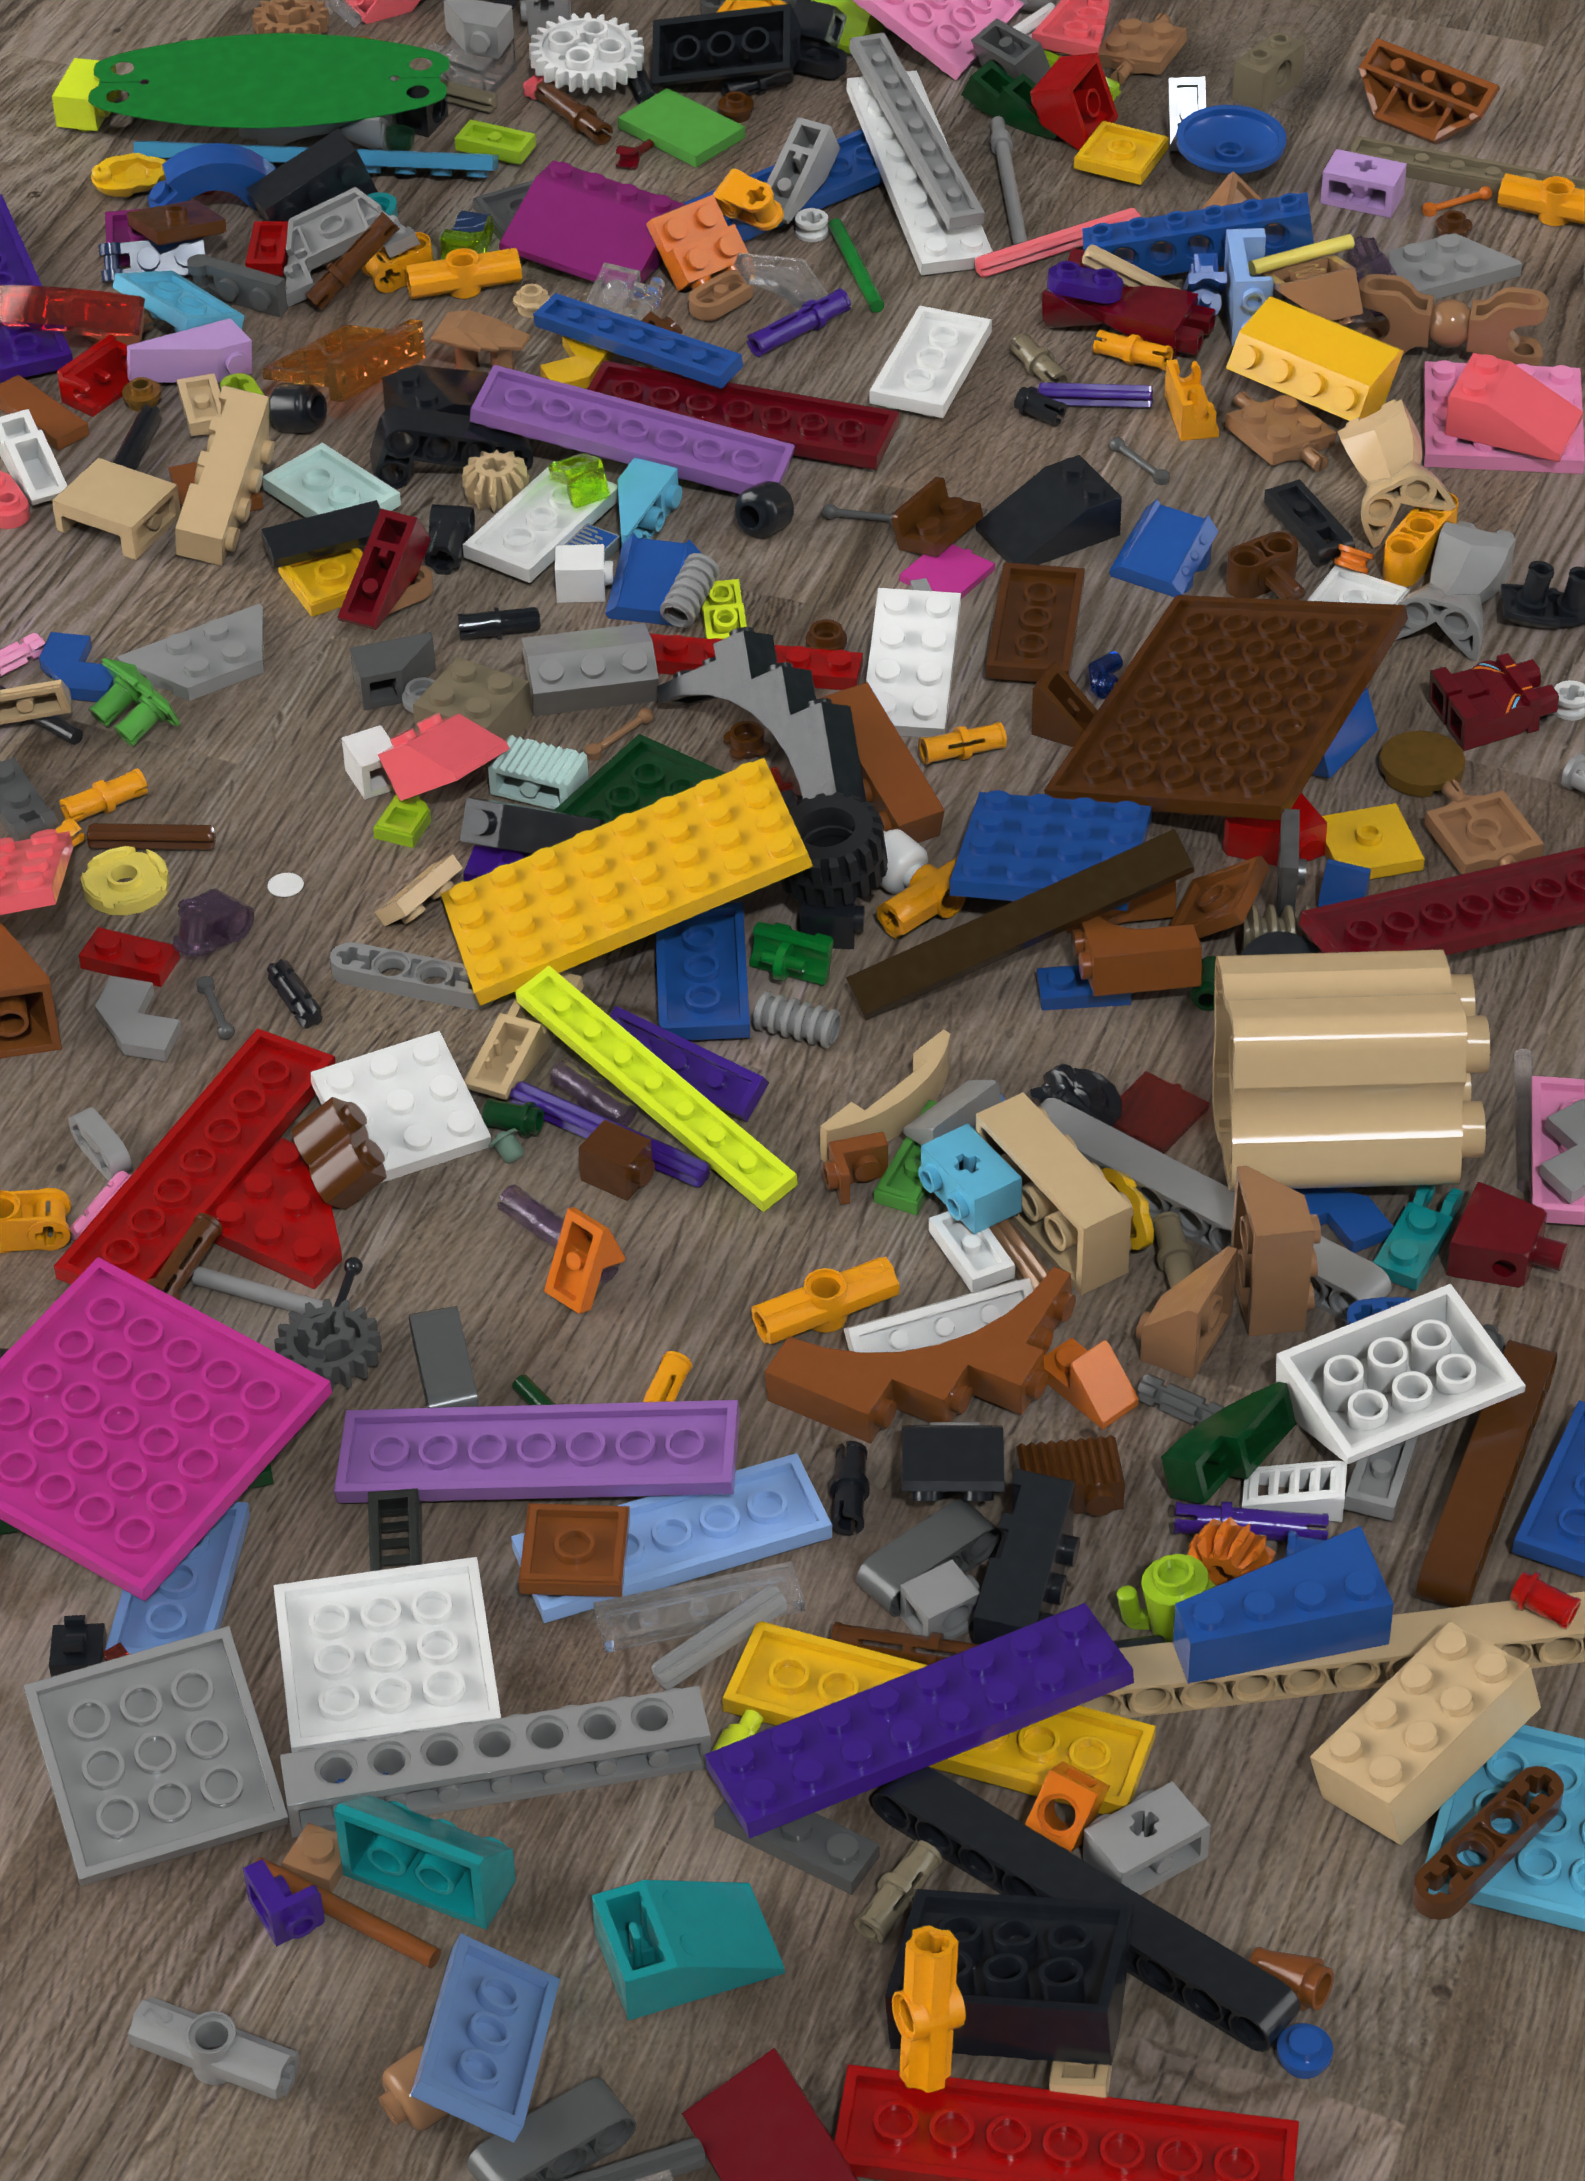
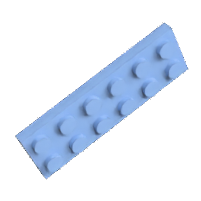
M795 1453L737 1470L734 1494L648 1496L617 1505L630 1506V1526L622 1597L532 1594V1597L543 1623H547L832 1538V1523L798 1454ZM525 1532L511 1536L512 1548L519 1566H521Z

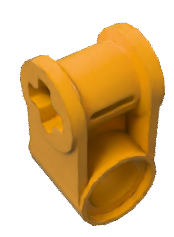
M735 168L729 171L713 194L723 215L742 221L762 231L772 230L777 227L784 217L782 206L776 200H773L774 193L771 186Z
M415 232L420 244L392 258L389 257L383 245L361 268L364 274L373 278L374 286L380 292L392 293L407 286L405 279L406 265L434 261L431 239L426 233ZM377 255H379L383 260L380 261Z
M57 1188L22 1191L0 1190V1253L27 1250L53 1251L66 1246L71 1236L70 1227L66 1223V1216L70 1213L71 1209L69 1195ZM47 1201H50V1212H46ZM48 1226L53 1227L52 1237H48Z

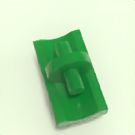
M758 921L754 925V946L750 958V966L771 971L773 978L785 981L788 976L823 986L829 981L833 938L831 936L820 933L814 936L792 930L791 926L778 922L772 925Z

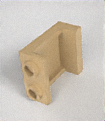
M101 458L95 460L52 500L57 531L66 533L77 522H81L118 535L121 540L123 556L135 560L178 520L181 512L177 484Z

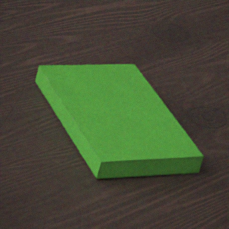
M668 88L618 117V128L644 142L651 139L654 142V147L694 167L700 166L745 138V126Z

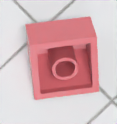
M437 713L418 722V732L415 733L412 728L392 737L390 741L393 746L378 754V757L399 800L402 801L457 781L510 748L505 740L459 713L442 719L440 713Z

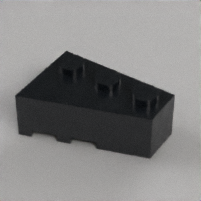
M1015 1468L1011 1482L1013 1486V1509L1011 1514H1002L999 1530L1005 1532L996 1557H990L974 1614V1644H983L1054 1615L1050 1613L1053 1604L1061 1606L1067 1587V1575H1063L1066 1566H1075L1080 1548V1537L1073 1536L1074 1481Z

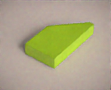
M396 794L373 827L374 839L414 848L431 823V812L425 801L421 800L419 795L400 801Z

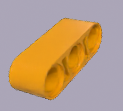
M1450 493L1456 508L1445 511L1415 506L1385 541L1382 570L1384 581L1409 587L1414 585L1433 564L1440 531L1445 522L1457 524L1459 501L1454 494Z

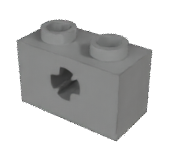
M1172 1781L1155 1791L1148 1790L1143 1792L1133 1803L1111 1815L1104 1814L1096 1818L1089 1827L1084 1829L1083 1860L1141 1895L1208 1858L1211 1825Z

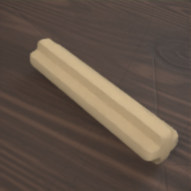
M1090 244L1082 256V264L1095 270L1100 268L1111 269L1123 279V285L1126 287L1159 286L1180 289L1096 245Z

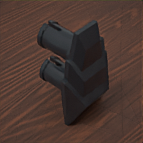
M1533 561L1529 564L1524 585L1501 584L1503 618L1527 628L1578 627L1579 624H1585V567L1576 566L1570 569L1564 592H1559L1556 588H1549L1555 572L1554 567L1544 561Z

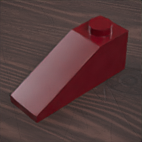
M385 509L380 510L337 618L339 621L373 630L379 628L416 577L431 541L430 536L417 517Z

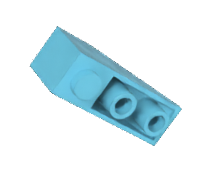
M634 457L617 479L621 545L633 533L638 538L651 539L656 531L659 532L662 529L666 517L672 509H676L679 506L682 498V487L678 484V468Z

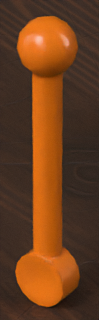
M1483 186L1478 192L1437 204L1426 202L1422 206V214L1431 217L1435 216L1439 210L1478 199L1487 201L1492 197L1493 193L1490 187Z

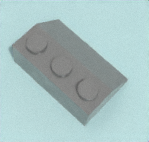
M645 623L521 638L527 680L530 686L533 716L658 700L657 686L659 685V676L653 641Z

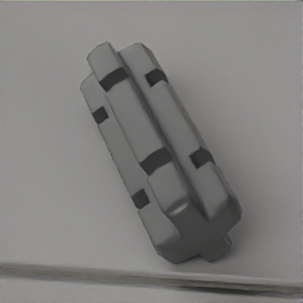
M1145 1374L1136 1389L1139 1401L1155 1407L1157 1403L1160 1405L1159 1410L1194 1426L1197 1422L1201 1423L1224 1408V1406L1213 1401L1207 1405L1205 1404L1206 1398L1172 1383H1169L1167 1387L1164 1385L1165 1380L1152 1374Z

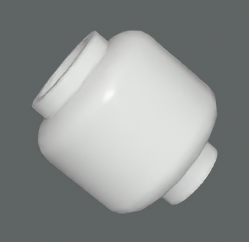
M894 829L887 832L884 831L888 870L886 876L881 877L882 883L880 886L892 894H898L909 887V882L916 870L928 863V855L925 848L899 829Z

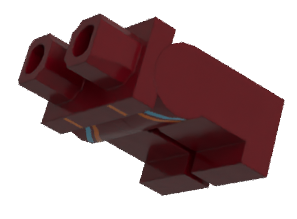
M1509 653L1498 655L1496 662L1492 660L1483 661L1472 669L1453 674L1450 673L1447 667L1430 670L1428 703L1442 723L1447 725V730L1463 749V752L1516 736L1524 731L1527 734L1539 731L1540 717L1558 711L1559 695L1552 684L1536 688L1541 685V673L1533 659L1516 664Z

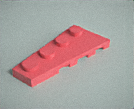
M1061 0L1032 32V39L1040 42L1043 49L1055 54L1080 55L1098 53L1099 56L1112 0Z

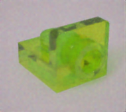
M582 453L548 465L551 479L566 485L570 503L573 507L579 508L610 496L601 458Z

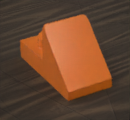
M575 1207L567 1208L544 1292L578 1314L590 1311L603 1269L626 1260L610 1229Z
M1071 1337L1044 1356V1372L1048 1373L1047 1384L1102 1430L1138 1406L1139 1398L1114 1351L1106 1340L1087 1350Z

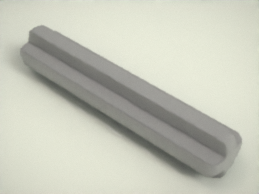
M768 1585L654 1662L651 1666L654 1678L665 1690L673 1688L751 1635L755 1624L760 1621L769 1623L785 1612L788 1608L785 1596L775 1585Z

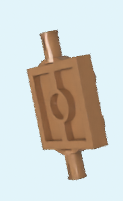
M1159 13L1151 23L1141 22L1135 18L1121 19L1101 44L1099 52L1102 67L1115 70L1111 74V79L1117 81L1120 85L1124 84L1128 76L1133 73L1161 75L1186 43L1187 29L1170 24V17L1166 13L1163 16L1162 13Z
M1242 391V394L1239 392L1235 396L1233 403L1240 409L1227 413L1225 427L1272 466L1286 461L1300 460L1305 461L1316 472H1319V469L1320 471L1325 469L1328 459L1318 451L1334 446L1337 432L1325 424L1319 417L1315 416L1294 397L1289 395H1281L1262 403L1256 402L1245 391Z
M1452 780V784L1448 781L1444 784L1442 792L1449 799L1450 803L1425 813L1424 825L1461 875L1541 857L1543 854V841L1504 790L1487 795L1470 796L1463 791L1458 781Z

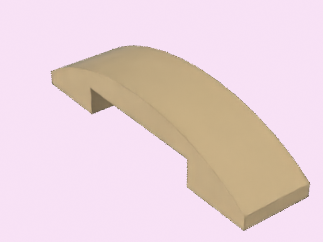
M943 1029L913 1053V1073L869 1108L864 1110L850 1102L820 1126V1159L824 1162H829V1142L884 1132L886 1140L889 1142L902 1134V1128L919 1117L928 1100L936 1101L945 1085L950 1069V1033Z

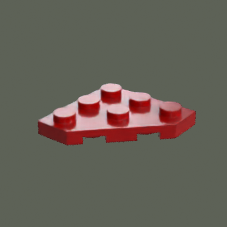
M281 1138L209 1214L219 1221L223 1228L222 1233L213 1242L214 1244L315 1290L342 1261L341 1245L332 1206L326 1204L316 1190L310 1176L309 1166L302 1158L295 1143L285 1138Z

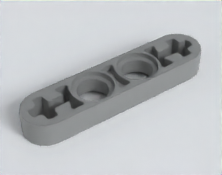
M354 942L340 944L330 953L332 977L337 982L345 985L473 1010L487 1008L495 1001L479 1005L465 965L462 963ZM390 968H398L403 971L399 975L394 976L382 974L383 971ZM434 976L445 979L438 984L423 982L425 979Z

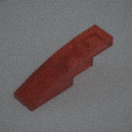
M0 285V326H29L37 331H69L77 336H108L109 334L113 336H139L145 298L135 295L64 287Z

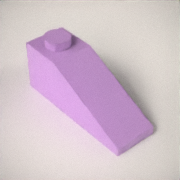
M229 318L127 345L128 379L131 381L138 377H146L156 382H177V379L215 373L217 382H221L224 377L230 374H251L252 340Z

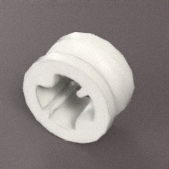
M807 208L799 211L795 216V224L797 225L795 228L796 237L804 242H818L825 239L828 235V215L826 212L816 208Z
M1571 680L1558 683L1554 687L1559 695L1558 711L1553 714L1558 718L1569 721L1584 718L1585 684Z

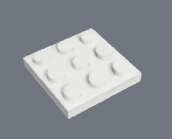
M440 1031L310 1072L311 1084L321 1105L331 1097H335L346 1102L355 1103L364 1112L367 1118L365 1126L369 1139L380 1147L385 1157L383 1164L387 1178L381 1183L489 1148L491 1135Z

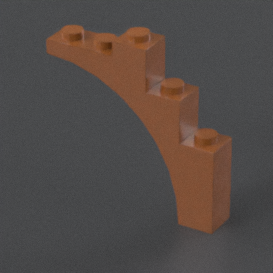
M1053 1266L1035 1290L1007 1314L975 1332L939 1345L901 1352H854L825 1348L788 1336L764 1371L768 1401L870 1444L881 1428L886 1429L889 1427L897 1409L927 1422H952L957 1413L963 1414L966 1411L972 1395L1022 1415L1031 1400H1038L1046 1388L1048 1373L1044 1372V1356L1051 1346L1055 1328L1060 1321L1066 1322L1073 1312L1076 1297L1072 1294L1071 1273Z

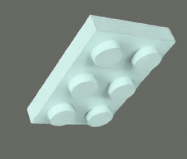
M324 443L315 446L269 472L262 479L263 490L306 518L375 500L378 501L380 509L392 511L401 506L400 492Z

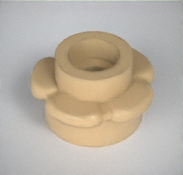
M526 284L517 291L513 297V303L517 306L520 315L534 318L533 314L550 296L547 290L540 285Z

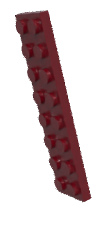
M609 361L602 362L587 390L795 445L793 455L813 458L822 462L830 461L853 465L858 468L877 470L899 426L898 411L728 382L721 389L673 372Z
M1585 847L1303 910L1299 926L1323 953L1443 949L1447 956L1585 923Z

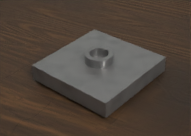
M1284 809L1281 817L1276 892V913L1278 917L1281 916L1285 905H1291L1295 914L1297 885L1305 886L1306 859H1299L1300 809Z

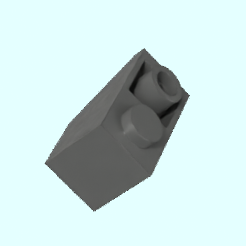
M431 632L350 648L353 681L364 711L402 703V694L408 682L415 678H428L436 670Z

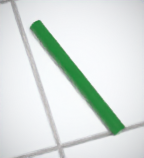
M839 218L832 219L828 227L870 310L874 313L882 311L885 304L842 220Z

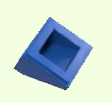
M1328 859L1318 907L1368 896L1371 869Z

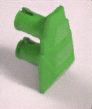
M108 658L101 660L103 662L102 665L107 668L114 678V685L93 706L88 708L92 716L100 724L109 728L111 723L131 703L138 704L119 724L114 726L117 734L132 747L158 721L160 723L166 721L177 727L181 724L168 700L157 692L150 680L141 674L136 665Z

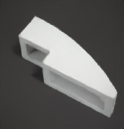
M29 409L1 416L0 456L10 475L32 506L53 500L67 487V483L42 429H37Z

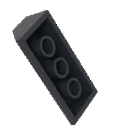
M791 4L653 20V87L792 71L801 57V24Z

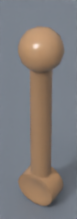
M649 708L640 709L636 718L598 744H588L585 747L587 759L592 761L600 759L604 749L640 724L650 723L654 717L653 711Z

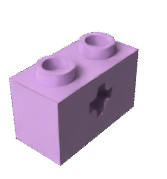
M1336 149L1323 171L1320 203L1391 218L1404 196L1407 163Z

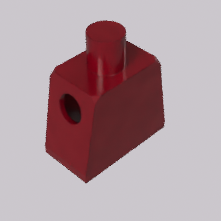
M1477 1182L1450 1242L1446 1275L1520 1288L1525 1286L1534 1264L1561 1271L1566 1258L1568 1244L1544 1237L1547 1213L1543 1208L1485 1183Z

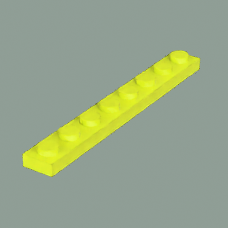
M546 967L515 991L518 1004L695 1155L708 1162L715 1172L763 1213L798 1185L797 1174L552 967Z

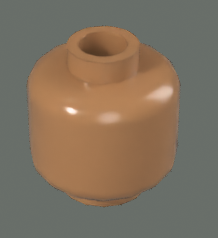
M424 2045L416 2047L383 2071L382 2083L386 2093L378 2098L383 2110L396 2126L405 2121L416 2131L427 2130L449 2115V2113L434 2108L410 2096Z

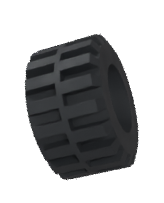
M822 793L816 794V797L812 799H801L798 801L797 806H789L788 810L806 847L813 867L780 880L779 882L782 883L784 891L792 893V898L798 902L807 898V904L815 907L819 903H825L826 907H836V904L839 903L848 905L854 903V899L858 897L863 899L870 895V889H877L882 883L881 877L886 876L888 870L883 824L879 812L874 811V806L868 801L861 803L860 797L854 795L844 797V793H834L828 796Z

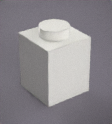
M604 544L556 545L555 584L557 603L606 602V585L613 584L614 569L613 560L605 561Z
M379 725L342 737L345 771L363 798L366 800L393 791L394 788L378 757V754L393 746L383 727Z

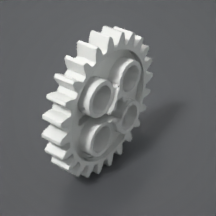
M573 13L571 20H566L559 16L558 24L547 21L546 28L538 27L537 35L531 36V43H529L530 67L535 68L536 76H544L545 83L555 81V88L557 89L568 85L569 92H573L579 87L582 88L584 94L588 93L589 88H595L597 92L602 93L603 86L615 90L616 82L627 85L628 78H636L637 71H642V62H644L643 38L638 37L637 30H629V23L618 25V18L616 17L605 21L604 14L599 15L596 19L592 18L590 13H586L584 18H579Z

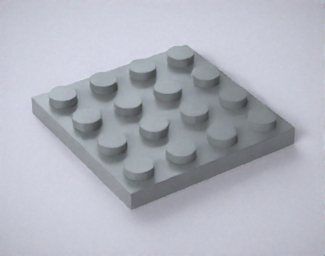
M229 1626L24 1685L25 1695L80 1887L289 1824L288 1814Z

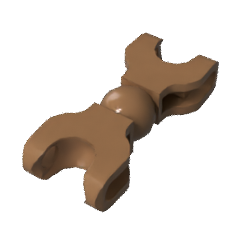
M1370 274L1363 277L1358 283L1362 306L1366 309L1382 313L1386 319L1364 322L1358 326L1356 331L1404 350L1403 355L1414 347L1427 348L1430 338L1436 345L1445 348L1459 347L1467 341L1466 352L1493 355L1498 359L1511 361L1515 365L1541 366L1543 359L1541 344L1534 338L1517 334L1514 331L1515 328L1520 326L1538 325L1545 319L1549 310V300L1541 291L1507 287L1496 292L1489 299H1473L1470 309L1464 302L1455 299L1441 300L1433 306L1434 295L1420 293L1411 282L1398 275Z

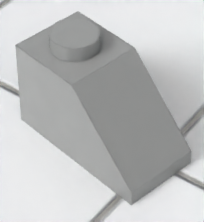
M443 0L446 30L467 54L499 59L514 38L512 6L480 0Z

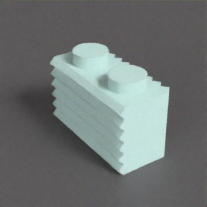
M513 735L509 736L506 740L510 749L494 758L488 767L490 794L552 810L556 809L589 779L587 755L584 752L579 754L573 749L566 748L563 750L560 746L555 748L552 744L547 746L544 742L539 744L536 740L528 738L526 740H523L521 737L516 739Z

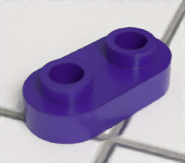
M1061 261L1049 268L1047 288L1058 295L1109 304L1121 299L1123 279L1111 269L1100 268L1095 270L1080 267L1075 262Z

